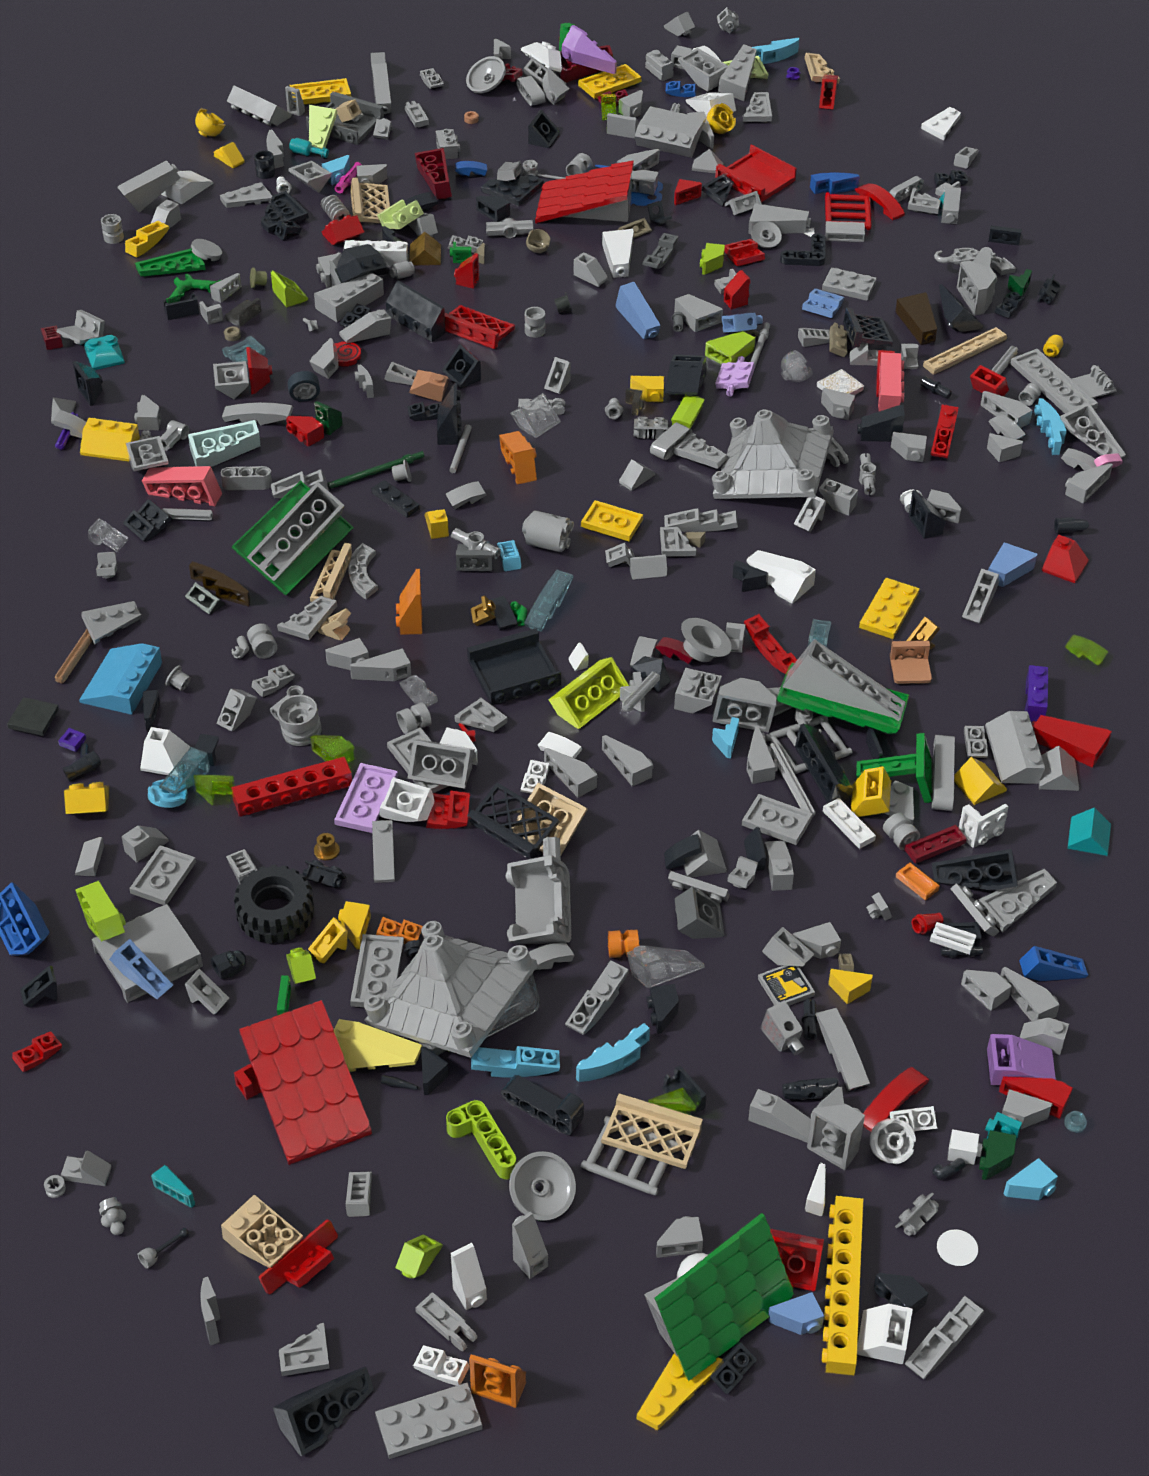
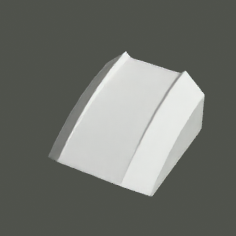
M393 777L384 802L380 806L379 817L405 822L427 820L435 802L432 790Z

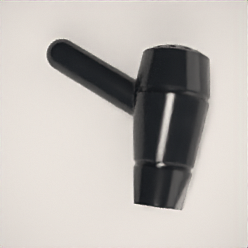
M82 743L80 758L62 769L67 780L71 781L75 777L91 772L99 767L101 760L94 751L88 753V744Z

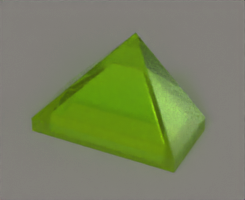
M683 1087L648 1100L649 1103L678 1112L696 1110V1105Z

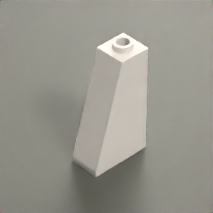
M633 229L603 232L602 245L612 277L628 276L633 248Z

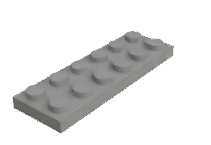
M1038 349L1011 358L1010 364L1031 383L1038 385L1041 392L1064 413L1087 402L1090 403L1093 409H1097L1098 402Z

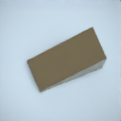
M482 243L474 254H479V263L484 264L485 243Z
M686 532L684 534L689 540V544L700 548L705 542L706 532Z
M838 954L839 970L854 972L852 955Z

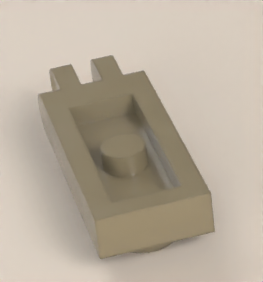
M834 323L829 330L830 352L845 357L847 354V332L844 330L843 325H840L838 328V323Z

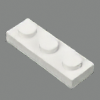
M840 798L823 806V812L859 849L875 841L876 835Z

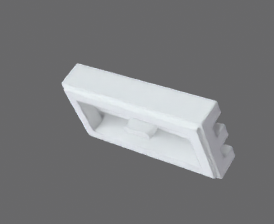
M937 922L930 942L970 955L976 935Z

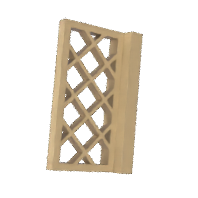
M352 178L350 192L353 216L358 215L360 222L381 223L377 215L390 207L388 186L359 183L358 178Z
M619 1094L601 1143L686 1169L696 1141L700 1137L703 1119ZM617 1115L627 1116L629 1120L619 1123ZM643 1121L649 1123L650 1127L640 1130L637 1123ZM633 1125L636 1132L626 1135L623 1128ZM658 1129H669L671 1133L661 1136ZM619 1130L622 1136L619 1139L609 1138V1134ZM654 1132L657 1139L647 1142L644 1135ZM685 1134L691 1136L692 1139L682 1143L679 1136ZM640 1137L643 1144L635 1146L629 1140ZM675 1138L678 1145L668 1148L665 1141ZM660 1143L664 1151L654 1152L651 1147ZM682 1150L685 1155L684 1160L674 1158L672 1153Z

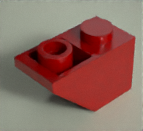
M740 270L724 288V302L730 309L748 305L751 281L743 270Z
M286 417L288 432L308 447L324 438L323 424L314 417Z

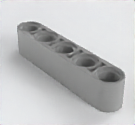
M935 735L933 810L952 811L955 736Z

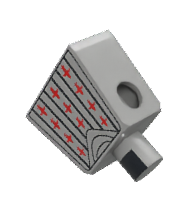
M784 1000L767 1009L761 1030L780 1052L789 1048L793 1055L801 1053L804 1050V1046L799 1039L803 1030L786 1001Z

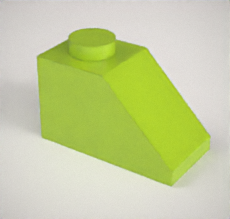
M425 1235L404 1243L395 1268L402 1271V1274L408 1278H416L423 1275L441 1250L443 1244Z

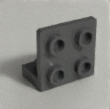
M458 544L456 550V571H492V550H468V547L464 546V544Z

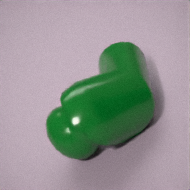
M517 601L512 602L510 607L513 614L517 616V624L519 626L525 625L527 609Z

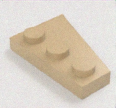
M805 54V61L812 81L822 82L824 74L834 75L833 69L827 67V62L820 54Z

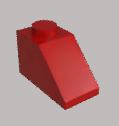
M475 253L455 269L456 285L474 289L479 281V254Z

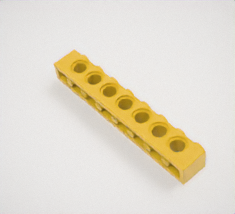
M836 1196L835 1205L830 1204L829 1218H833V1224H829L828 1238H832V1244H828L827 1258H831V1265L827 1264L826 1278L830 1279V1285H826L825 1299H829V1306H825L824 1320H828V1327H824L823 1341L827 1342V1348L822 1350V1363H826V1373L853 1376L855 1374L863 1199ZM838 1282H844L846 1285H841ZM839 1302L844 1303L845 1306H841V1305H839V1304H837V1303H839ZM840 1323V1324H843V1325H845V1326H844V1327H839V1326H837L836 1324ZM835 1345H842L844 1348H837Z

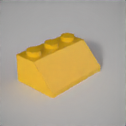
M88 418L83 428L80 455L129 462L126 443L140 440L138 425Z

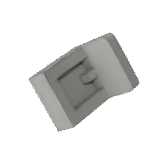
M384 118L376 119L374 138L389 139L390 130H393L391 121Z
M98 553L97 576H102V578L113 577L117 571L116 553Z
M740 856L736 868L729 874L727 882L733 883L738 888H747L754 881L758 863Z

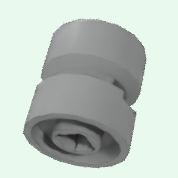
M579 153L566 166V173L568 176L587 173L591 170L593 162L587 154Z
M108 214L102 217L101 225L104 241L110 244L121 242L124 239L121 217L116 214Z
M530 307L525 310V334L527 336L538 338L545 334L544 309Z
M256 624L248 630L247 638L252 645L254 654L258 658L265 659L275 654L277 643L268 625Z
M423 702L411 706V710L406 708L396 713L398 724L404 734L416 730L417 727L422 729L431 725L430 713Z
M903 813L892 815L883 825L884 832L891 839H894V843L900 850H905L906 844L920 838L919 831L910 824V821Z

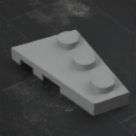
M754 92L750 105L743 116V122L772 121L768 92Z
M693 432L674 448L675 455L717 469L727 460L725 453L714 446H708L705 440L697 439L696 434Z
M320 596L305 606L304 611L298 615L293 614L286 623L281 622L278 624V631L310 640L335 610L337 601Z
M134 601L82 612V619L94 644L100 642V639L105 636H111L114 631L120 628L123 629L138 621L141 616Z

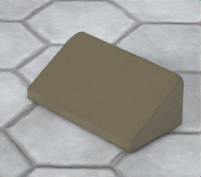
M645 218L618 229H633V239L652 231Z

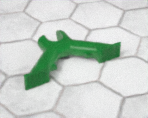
M185 274L186 280L184 281L176 277L174 284L177 287L171 296L166 298L167 303L180 302V298L184 296L185 291L191 289L208 290L211 293L210 286L221 280L193 279L189 274Z

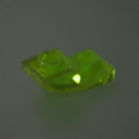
M1073 635L1065 645L1078 658L1084 654L1096 665H1099L1108 653L1106 649L1097 643L1077 635Z

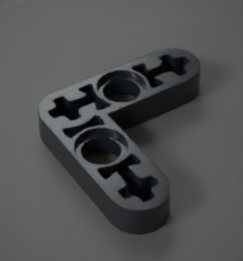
M815 233L811 236V251H782L780 262L785 265H824L826 257L825 236L821 233Z

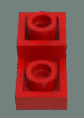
M50 1031L33 1038L32 1045L13 1052L12 1059L22 1072H25L53 1056L62 1048V1044Z

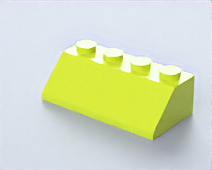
M610 657L599 660L548 700L558 716L579 729L620 697V687L629 685L613 658Z

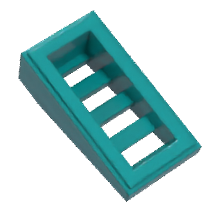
M164 1165L152 1174L153 1185L157 1189L191 1208L195 1206L192 1191L168 1166Z

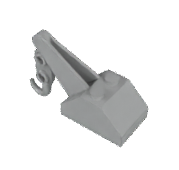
M984 247L980 252L976 249H971L964 252H955L949 257H940L939 254H942V251H937L934 257L938 262L960 265L957 289L974 316L984 314L992 303L993 296L995 295V283L997 282V275L990 267L992 249Z
M739 678L720 687L713 722L730 724L732 717L739 718V727L755 730V726L758 725L760 731L769 733L772 718L793 707L776 701L781 687L766 688L760 681ZM796 708L795 719L799 727L803 723L809 725L813 718V711L808 709L803 711Z

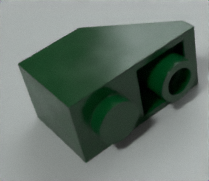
M319 401L314 402L316 420L323 424L324 433L331 435L343 425L342 412Z
M990 1130L988 1139L983 1138L981 1151L985 1152V1157L981 1156L979 1170H983V1180H987L1011 1166L1016 1135Z

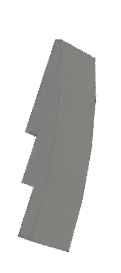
M278 403L231 405L225 407L222 418L224 422L240 419L244 423L255 420L260 425L286 420V417L291 416L293 406Z
M696 508L664 516L665 527H678L682 532L719 531L738 527L736 511L718 514L716 509L700 513L699 509Z
M837 1008L816 1013L829 1054L833 1055L838 1073H842L847 1091L869 1085L870 1083L859 1054Z
M964 1296L952 1312L949 1311L940 1324L930 1331L905 1362V1365L922 1379H925L984 1314V1310Z

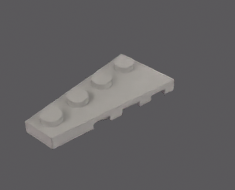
M1043 869L1019 880L1018 888L996 891L979 899V902L984 906V912L987 915L989 914L996 921V926L1001 932H1004L1056 888L1057 882Z

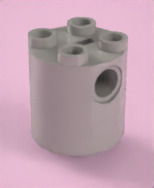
M534 510L525 519L522 532L525 536L526 544L562 552L570 546L571 539L568 537L569 532L573 529L574 522L570 521V518Z

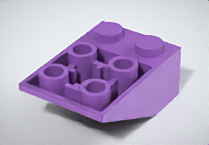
M990 1034L987 1054L991 1085H1001L1003 1076L1053 1078L1056 1080L1052 1049L1014 1035Z

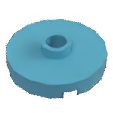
M171 779L158 780L152 783L151 787H148V799L156 806L164 808L180 806L187 799V788L184 784L180 783L179 785Z

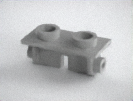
M932 1192L927 1196L920 1195L913 1202L915 1206L911 1210L908 1208L898 1217L901 1221L895 1227L897 1228L902 1225L905 1228L904 1232L908 1236L915 1235L925 1224L920 1216L927 1222L938 1212L939 1204L935 1200L930 1199L934 1193Z

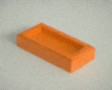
M912 863L907 864L896 873L897 879L925 901L939 891L940 885Z

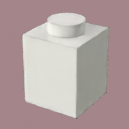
M952 1129L947 1160L954 1161L957 1158H962L966 1164L974 1165L976 1156L980 1157L982 1144L978 1143L979 1134Z

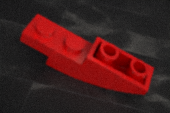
M941 406L931 451L932 456L948 458L959 407Z

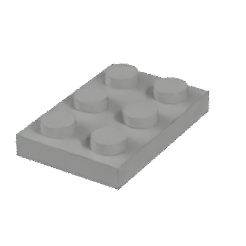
M831 268L822 285V290L867 301L876 284V278L839 268Z
M758 794L744 816L742 826L753 830L759 827L761 833L797 845L811 822L813 813Z
M160 845L129 888L130 893L162 905L168 904L195 865V857Z

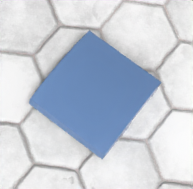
M814 289L810 292L809 299L803 303L802 310L832 318L840 308L844 297Z

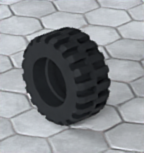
M270 865L271 867L267 868L263 866L258 871H251L248 877L245 876L236 887L234 904L237 922H239V927L245 931L246 935L251 938L254 936V940L260 942L264 940L266 943L271 944L274 941L283 943L286 939L290 941L296 938L295 935L302 934L305 928L309 927L311 919L314 917L311 884L302 873L299 874V871L293 868L290 870L288 866L282 865L277 867V865ZM272 898H283L290 901L288 905L277 910H266L258 907L264 901Z

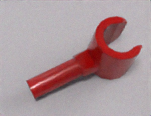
M459 723V727L462 731L466 732L472 742L476 741L475 730L468 731L464 724Z

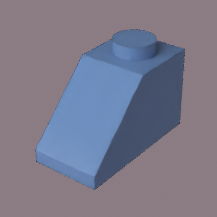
M812 1292L769 1307L768 1315L770 1317L768 1320L771 1324L799 1335L815 1333L823 1326L824 1314Z

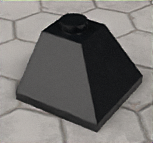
M73 361L77 388L89 405L92 406L102 392V377L93 368Z
M913 490L908 517L924 539L943 534L946 524L944 517L921 494Z

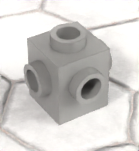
M727 7L717 16L720 28L723 31L726 30L729 34L740 25L739 16Z

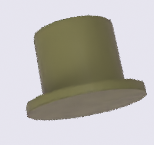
M252 267L250 272L251 288H254L255 285L266 286V271H256Z

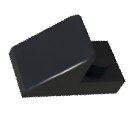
M738 560L733 564L732 577L742 581V592L767 587L768 572Z
M49 965L20 989L24 1006L31 1008L44 996L57 1001V982L53 966Z

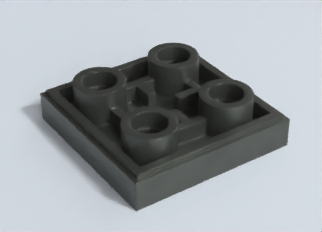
M23 697L8 721L7 726L9 729L44 736L57 714L59 706Z

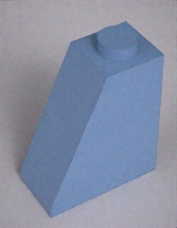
M1004 542L988 571L999 574L1000 582L998 586L1004 587L1035 568L1037 553Z

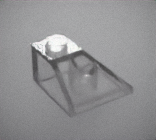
M544 393L511 412L518 427L535 438L561 422Z

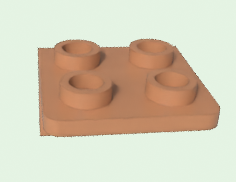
M892 641L890 661L895 683L931 682L932 677L928 662L929 641Z

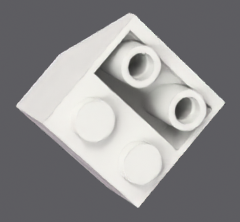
M886 1304L863 1310L857 1355L903 1364L912 1309Z

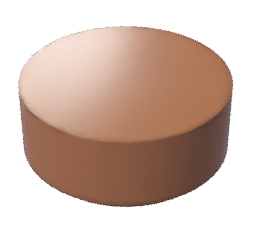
M469 111L464 114V121L468 124H475L479 121V115L474 111Z

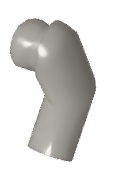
M239 636L237 638L239 647L235 646L236 650L232 649V655L237 659L243 658L249 651L246 638Z

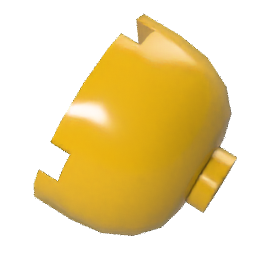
M724 103L716 104L707 113L710 127L717 134L729 132L736 124V118L733 119L732 115L734 112L728 105Z
M201 108L195 118V124L199 129V133L204 137L207 135L211 137L217 136L226 126L224 121L214 113L208 114L206 109Z

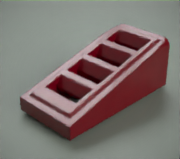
M57 325L41 328L47 350L63 347L61 336L57 333Z

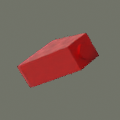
M824 74L819 108L834 109L838 84L837 75Z

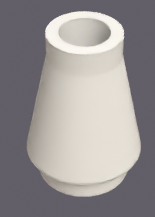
M278 177L276 190L278 193L284 191L289 193L291 185L284 177Z

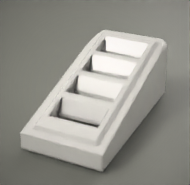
M823 1163L818 1166L805 1206L806 1212L822 1216L825 1206L826 1168Z

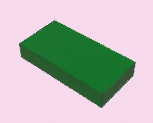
M281 975L277 1015L286 1013L289 1010L291 995L289 976Z

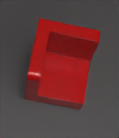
M251 1063L234 1072L236 1086L247 1100L261 1092Z

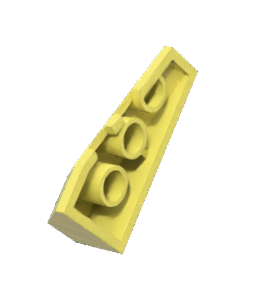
M339 1019L334 1028L335 1036L349 1072L363 1067H368V1070L376 1069V1066L388 1065L389 1067L415 1065L421 1053V1047H423L421 1044L360 1022Z

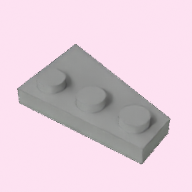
M255 183L254 185L220 195V200L226 208L245 206L247 203L259 205L262 201H269L271 203L272 198L271 193L262 183Z

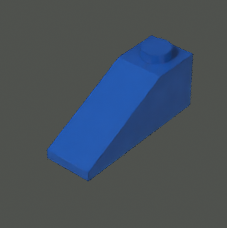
M1033 946L1019 960L1024 977L1038 981L1079 979L1088 976L1083 959Z

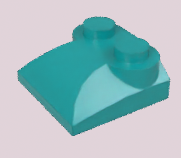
M106 335L89 339L85 343V352L94 370L125 363L117 337Z

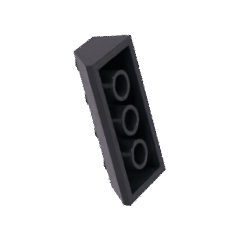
M397 281L386 301L387 314L392 319L431 342L444 335V307L404 283Z
M804 723L800 724L795 748L827 803L838 798L843 802L850 800L854 790L853 784L847 779L842 765L838 764L833 750H830L825 736L821 735L817 728Z

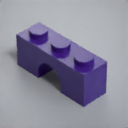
M1029 665L1025 712H1028L1031 722L1037 721L1040 715L1046 716L1048 667Z

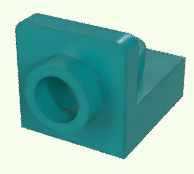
M997 1112L994 1120L989 1119L985 1130L988 1131V1135L990 1130L1016 1135L1017 1140L1022 1122Z

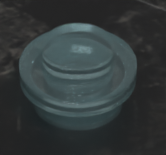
M1072 1111L1066 1115L1064 1124L1068 1130L1078 1133L1086 1128L1087 1121L1081 1112Z

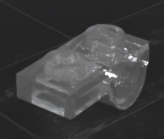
M100 518L88 530V537L92 543L96 545L104 543L116 552L128 540L127 536Z

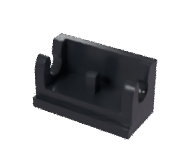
M191 294L192 299L171 304H168L167 300H163L167 319L172 320L199 314L198 300L195 294Z
M680 1065L675 1068L672 1077L666 1074L662 1090L682 1113L694 1116L705 1109V1092Z

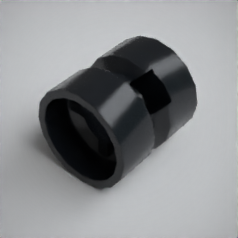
M267 150L256 152L254 154L256 176L261 179L272 178L275 175L273 153Z

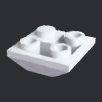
M151 727L144 741L140 769L141 771L178 777L190 751V746L170 730Z

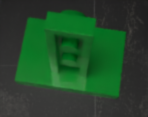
M925 733L917 734L916 754L857 761V779L864 770L884 767L889 777L916 773L924 803L932 802V756Z

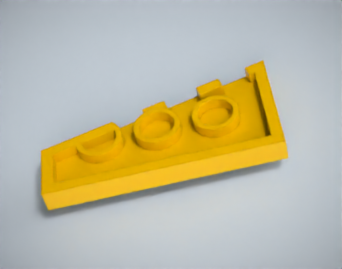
M674 1353L637 1413V1420L659 1430L679 1410V1407L694 1395L699 1387L705 1385L711 1379L709 1376L723 1359L716 1358L717 1361L688 1381L679 1359Z

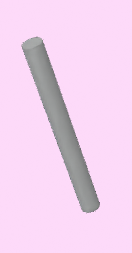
M466 425L449 470L451 473H456L472 429L470 425Z

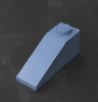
M131 939L118 948L109 959L124 976L156 999L160 998L173 986Z

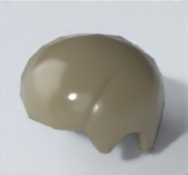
M540 229L531 230L526 239L527 248L534 253H543L550 244L549 234Z

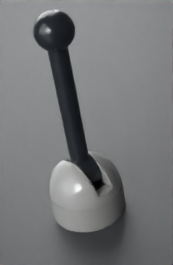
M181 1229L178 1235L157 1249L145 1248L141 1250L137 1255L142 1265L147 1269L154 1265L158 1259L157 1254L181 1237H187L189 1235L188 1229Z

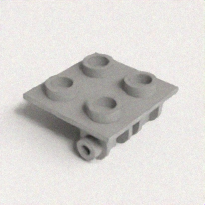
M1096 365L1091 367L1090 374L1072 379L1092 398L1117 392L1113 385L1114 382Z
M638 417V419H634V429H637L634 430V437L645 438L647 429V439H649V429H652V439H654V429H656L655 439H657L665 432L664 430H668V420H664L662 417H655L654 419Z

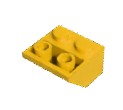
M884 767L864 770L853 784L851 811L857 817L889 812L891 780Z
M95 782L89 784V787H84V783L69 785V788L64 790L66 814L107 811L109 805V785H104V782Z

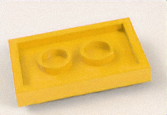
M595 500L582 519L581 527L630 541L643 520V514Z

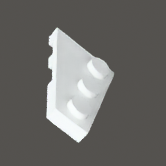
M949 107L922 123L921 129L944 140L946 134H949L952 126H955L960 119L961 112Z

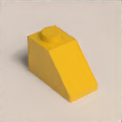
M631 376L630 391L646 402H663L664 376Z
M445 509L426 512L425 518L431 539L449 537L448 519Z
M346 901L344 908L339 911L338 920L341 921V924L348 931L347 937L356 949L360 950L362 935L366 934L371 919L370 905Z

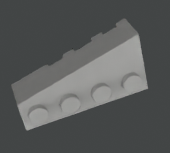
M747 45L741 47L720 77L718 92L733 93L734 98L742 101L745 100L757 49Z

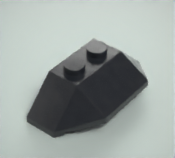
M370 244L344 249L335 272L340 282L344 283L369 273H374L377 276L389 274L390 269L381 253Z

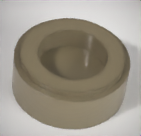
M228 327L224 331L225 339L228 341H236L241 337L240 329L237 327Z

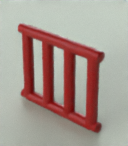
M827 192L825 194L826 221H832V218L865 219V222L859 223H865V228L871 230L870 197L866 194L840 195ZM831 200L862 201L864 204L831 203ZM831 209L865 210V213L832 212ZM832 221V222H853V221Z

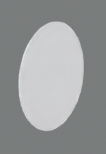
M949 1230L939 1237L937 1250L940 1257L947 1263L955 1266H965L973 1262L977 1257L978 1245L975 1239L967 1232Z

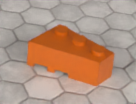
M519 431L499 435L502 454L507 464L511 463L513 467L511 473L515 474L516 483L522 484L536 481L534 458L537 455L535 448H532L530 442H527L525 436Z

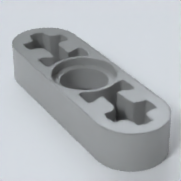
M914 176L894 187L889 193L897 202H900L911 196L913 188H916L917 192L920 191L924 185V180Z

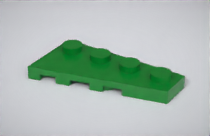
M192 249L135 263L140 276L206 270L203 260L196 256Z

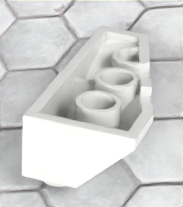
M759 550L747 559V563L750 566L768 572V585L775 589V593L792 604L814 586L816 569L802 561Z

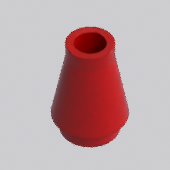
M941 913L917 914L912 919V927L916 933L925 934L935 928L937 922L943 923L944 919Z

